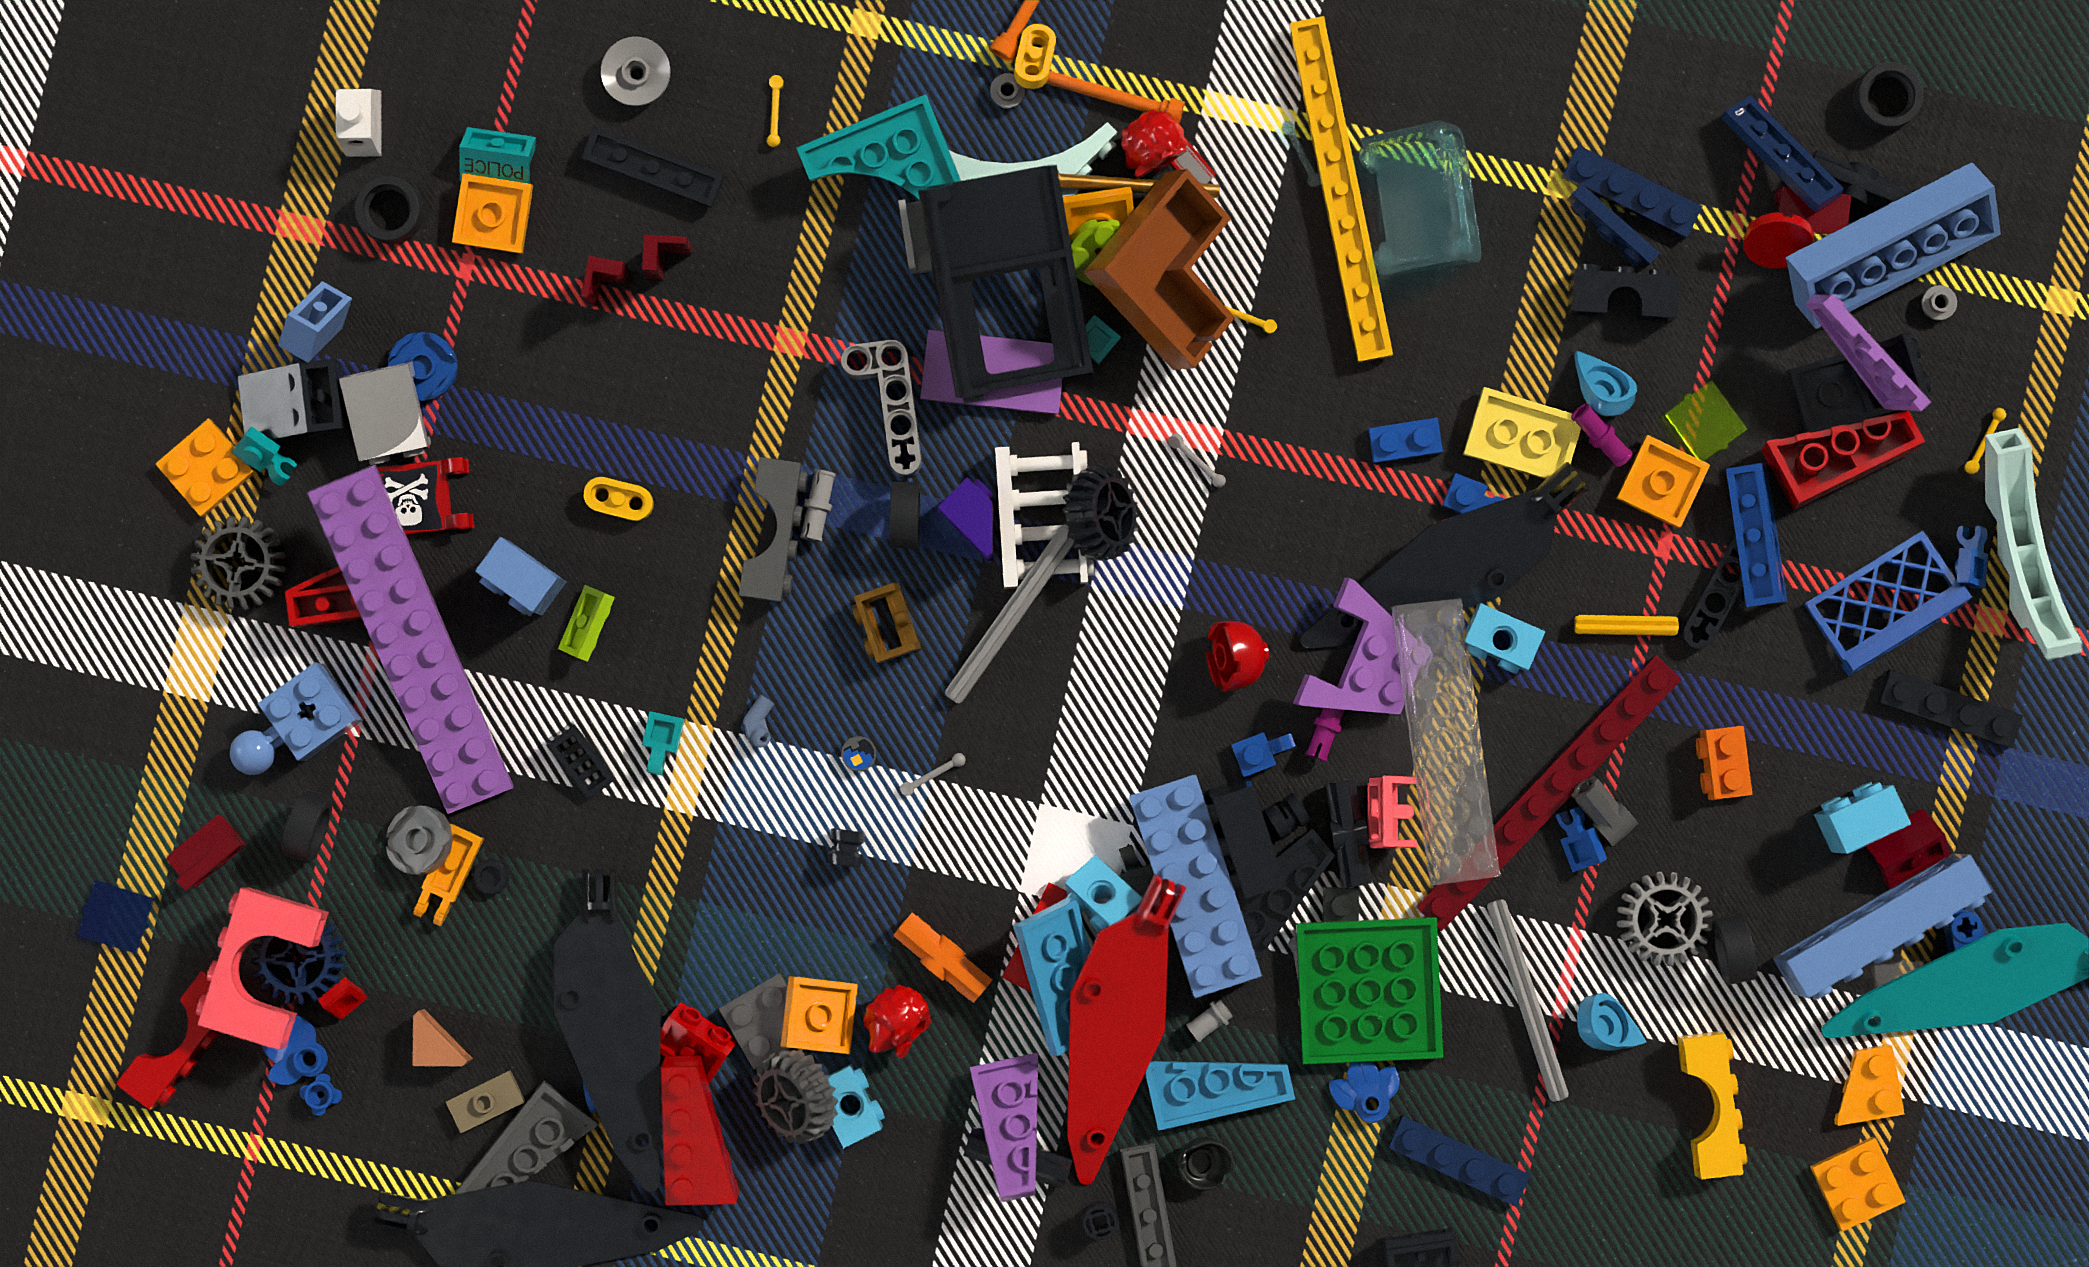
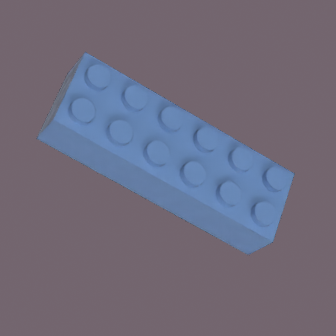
M1971 162L1787 256L1786 261L1795 305L1814 328L1817 329L1821 327V324L1805 305L1814 294H1832L1838 297L1845 304L1846 310L1850 312L2001 235L1994 185Z
M1196 774L1130 795L1129 798L1154 874L1161 876L1162 881L1167 878L1174 881L1175 885L1179 883L1186 886V891L1170 924L1194 998L1261 977L1262 974Z
M1952 853L1949 857L1773 957V960L1793 994L1806 998L1813 997L1814 1000H1817L1829 994L1833 990L1831 985L1843 979L1844 982H1848L1863 973L1862 967L1873 961L1875 964H1879L1894 955L1892 949L1903 943L1907 947L1924 938L1923 931L1932 926L1939 929L1951 923L1955 919L1953 914L1965 908L1966 911H1970L1985 902L1983 897L1992 892L1970 854Z

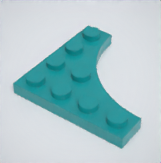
M926 94L797 147L811 182L823 177L840 174L868 175L890 181L919 199L918 189L961 181Z

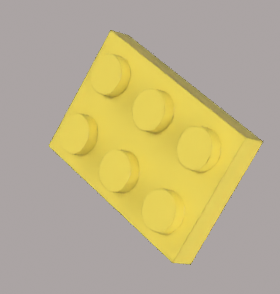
M1484 387L1463 455L1546 480L1566 462L1571 464L1581 428L1571 419L1572 413Z

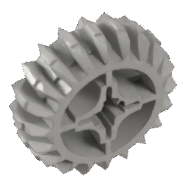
M1655 872V883H1653L1648 875L1642 876L1643 889L1637 883H1632L1630 887L1636 895L1634 897L1625 893L1622 895V899L1630 903L1629 907L1617 908L1618 913L1627 914V920L1617 921V926L1628 927L1629 929L1620 938L1623 941L1634 939L1629 945L1628 950L1634 953L1642 948L1639 954V959L1642 961H1646L1652 953L1653 965L1659 966L1664 956L1666 965L1673 966L1675 962L1674 955L1676 954L1679 961L1685 963L1688 961L1685 953L1686 949L1691 954L1697 955L1699 950L1693 943L1697 941L1706 944L1708 941L1706 937L1699 934L1701 929L1705 931L1712 930V925L1702 923L1703 918L1712 917V911H1701L1700 908L1706 905L1709 900L1707 897L1695 898L1701 891V887L1698 885L1687 890L1690 884V878L1683 877L1677 884V873L1670 872L1665 882L1663 873ZM1660 890H1672L1678 893L1680 897L1676 901L1663 906L1650 895ZM1643 903L1645 905L1644 908L1649 913V921L1641 933L1638 926V913ZM1688 905L1691 913V924L1687 934H1685V930L1680 924V917ZM1657 910L1671 913L1672 917L1668 919H1671L1670 925L1672 928L1658 924L1657 920L1660 919L1657 918L1659 914ZM1663 932H1667L1679 943L1666 948H1657L1648 941Z

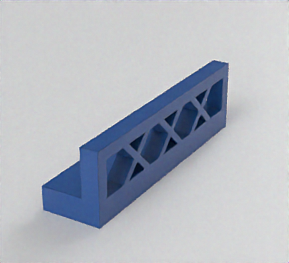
M1758 463L1727 468L1726 472L1746 607L1787 602L1768 467L1766 464Z

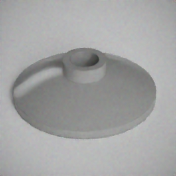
M628 37L616 42L608 49L601 64V78L606 90L615 100L629 106H642L655 101L664 93L670 80V63L665 52L657 43L644 37ZM636 68L643 70V76L638 80L631 78V72Z

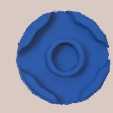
M428 332L407 334L396 342L389 353L388 367L413 362L416 374L413 379L419 401L425 402L438 399L450 390L456 380L458 371L456 354L448 342L436 334Z

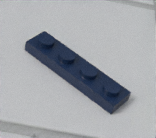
M1751 95L1724 112L1722 120L1815 213L1841 197L1844 188Z
M1579 145L1576 147L1561 177L1578 187L1581 184L1584 185L1594 195L1683 239L1688 237L1703 207Z
M1401 1115L1387 1146L1389 1149L1517 1207L1530 1178V1174L1403 1115Z

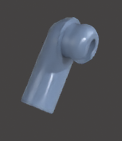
M761 694L743 719L747 740L752 746L759 748L767 746L771 740L765 717L775 705Z

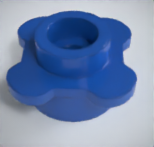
M325 1073L318 1074L313 1083L304 1085L300 1089V1097L305 1099L306 1103L311 1107L312 1113L318 1116L323 1115L326 1112V1108L331 1104H337L342 1099V1092L333 1087L330 1083V1076ZM319 1091L324 1093L322 1098L318 1096Z

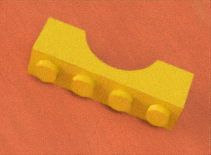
M1719 1031L1677 1036L1681 1071L1701 1079L1709 1088L1714 1101V1113L1709 1126L1701 1135L1691 1140L1695 1176L1702 1180L1743 1175L1742 1165H1747V1153L1745 1145L1739 1144L1738 1130H1742L1743 1123L1740 1109H1735L1733 1095L1738 1094L1736 1075L1730 1074L1729 1060L1734 1058L1731 1039H1726L1725 1033Z

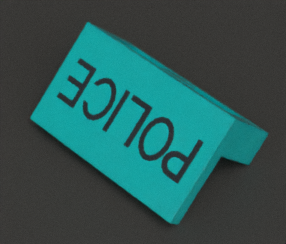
M467 127L459 147L460 181L464 173L530 184V162L536 148V137Z

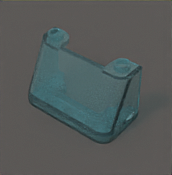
M1439 120L1361 138L1360 161L1364 168H1368L1377 177L1386 241L1380 243L1379 250L1375 252V262L1381 274L1393 276L1480 262L1481 244L1466 145L1460 128Z

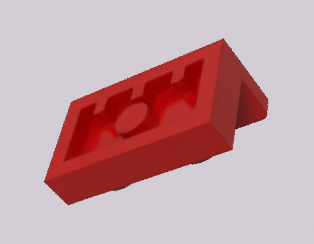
M679 1003L660 1030V1054L664 1057L701 1056L708 1084L713 1080L738 1042L725 1028L716 1026L704 1018L698 1010L684 1003Z

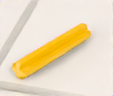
M1578 615L1575 617L1574 628L1577 634L1674 636L1678 634L1679 622L1677 617Z

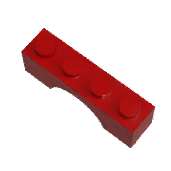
M209 969L201 971L180 998L188 1016V1030L182 1044L167 1056H156L147 1053L138 1055L116 1083L117 1086L149 1110L159 1105L164 1107L172 1099L177 1091L173 1087L181 1076L186 1078L193 1071L198 1063L194 1058L202 1048L207 1050L219 1036L216 1030L198 1025L200 1016L196 1014L200 998L203 994L207 995L211 984L210 981H207Z

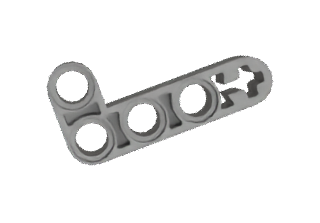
M896 340L849 346L841 356L843 369L853 379L878 377L891 467L901 477H912L919 472L922 458L906 349ZM889 349H896L902 354L901 361L895 366H888L882 361L884 353ZM852 355H865L867 364L862 370L854 371L848 367V360ZM895 383H900L906 387L905 396L898 401L891 400L887 396L888 388ZM900 417L906 418L911 422L909 432L904 435H897L891 429L893 421ZM914 440L913 445L907 444V451L911 458H915V461L910 463L909 469H903L902 464H896V460L902 458L900 445L893 447V442L906 443Z

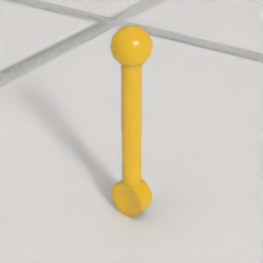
M775 75L769 81L770 87L773 89L771 132L767 137V144L770 147H777L780 144L777 130L779 90L783 87V79Z
M1225 306L1234 317L1263 327L1264 332L1268 334L1275 332L1277 329V323L1274 320L1264 321Z
M1996 408L1993 411V420L1985 435L1994 433L1999 422L2006 418L2004 409ZM1985 435L1972 460L1967 461L1964 465V470L1968 474H1975L1979 471L1978 462L1985 450Z

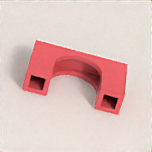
M249 887L240 888L239 893H234L229 904L228 912L232 914L229 926L224 927L219 936L218 947L222 949L218 961L214 960L208 971L207 981L211 982L207 995H202L197 1006L196 1014L200 1016L198 1025L280 1050L287 1047L297 1013L262 1003L247 993L239 976L241 956L251 942L266 935L279 937L308 947L318 946L329 912Z

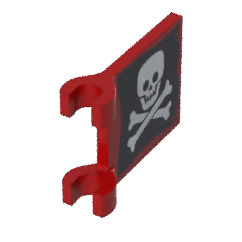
M458 457L440 461L377 467L405 535L474 528L473 514H451L448 475L469 473L468 459Z

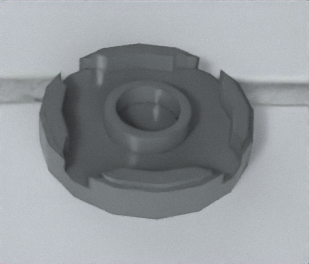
M422 805L404 808L393 818L387 829L386 837L389 839L386 851L392 864L404 873L420 876L432 873L444 864L451 852L453 841L451 825L445 815L435 808Z

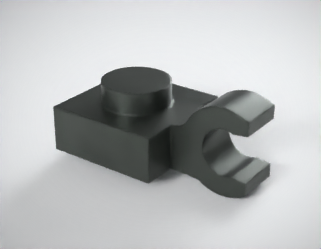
M1131 844L1119 849L1126 873L1118 876L1143 898L1154 874L1150 864L1143 867L1139 866Z

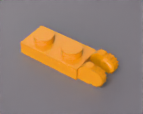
M450 824L453 836L451 852L442 866L434 872L427 874L421 887L423 891L413 911L414 915L421 918L429 906L432 893L442 897L443 900L433 920V923L438 926H442L452 902L456 901L484 840L483 837L454 824Z

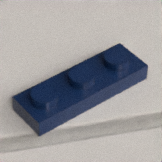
M1581 184L1567 199L1572 204L1570 206L1571 210L1582 220L1590 219L1598 227L1596 229L1597 233L1608 243H1613V241L1624 250L1622 252L1623 256L1634 266L1638 267L1641 265L1646 268L1659 255V252L1584 185Z

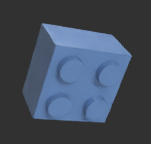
M499 537L476 569V572L483 576L480 580L482 585L495 594L498 593L501 596L504 593L508 594L511 597L508 603L528 616H531L532 613L543 615L566 584L564 579L511 541Z

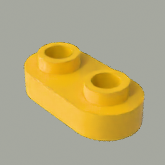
M1030 25L1024 29L1015 62L1014 78L1019 85L1027 89L1042 87L1049 77L1056 36L1053 30L1046 25ZM1038 44V45H1041L1042 47H1041V48H1039V47H1034L1033 45Z
M596 477L590 480L584 489L586 504L596 512L631 521H641L646 519L653 510L654 501L652 495L641 486L606 477ZM601 489H606L609 493L608 499L603 502L598 501L597 492ZM641 498L642 507L639 510L631 509L630 502L632 499Z

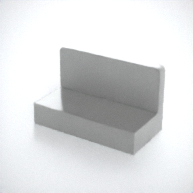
M898 200L910 275L931 272L933 270L920 201L906 203L905 200Z

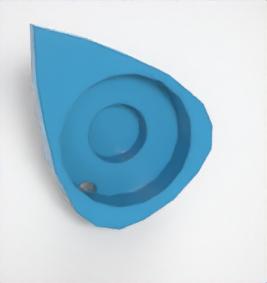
M1575 352V364L1580 389L1586 403L1596 413L1603 416H1615L1628 411L1635 402L1637 385L1634 380L1615 366L1582 352Z
M1600 993L1583 998L1577 1013V1027L1580 1037L1590 1047L1611 1051L1633 1048L1646 1043L1645 1038L1630 1015L1610 994Z

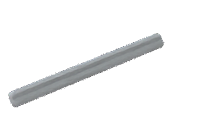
M1061 526L945 690V694L954 702L960 704L964 701L1073 546L1074 539L1067 538L1068 527Z
M1503 899L1487 904V909L1549 1099L1553 1102L1563 1100L1568 1097L1569 1093L1507 903Z

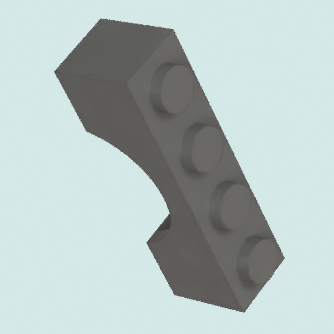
M759 457L754 492L767 500L772 506L777 519V531L772 544L764 553L755 558L744 560L739 596L783 603L784 595L790 596L793 576L787 575L789 561L795 562L798 541L792 540L794 527H800L803 507L797 506L799 492L805 493L808 472L802 471L803 465L801 463Z

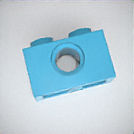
M1481 603L1476 606L1460 643L1468 646L1467 653L1483 660L1486 659L1487 655L1500 660L1498 664L1500 668L1517 674L1519 669L1522 671L1529 670L1545 631ZM1497 631L1505 632L1510 638V644L1506 650H1499L1493 644V636Z
M1096 855L1065 881L1066 898L1077 899L1080 913L1083 911L1091 918L1090 923L1098 933L1100 930L1137 912L1143 899ZM1099 898H1110V900L1107 903H1096V900H1098Z
M851 1063L829 1074L828 1081L831 1086L836 1088L833 1096L839 1101L835 1106L838 1115L833 1119L834 1125L832 1126L843 1148L881 1130L883 1127L881 1120L885 1118V1115L876 1099L870 1101L865 1091L869 1087V1083L861 1068L855 1070ZM846 1095L856 1096L860 1101L859 1111L855 1113L845 1112L841 1106V1099Z

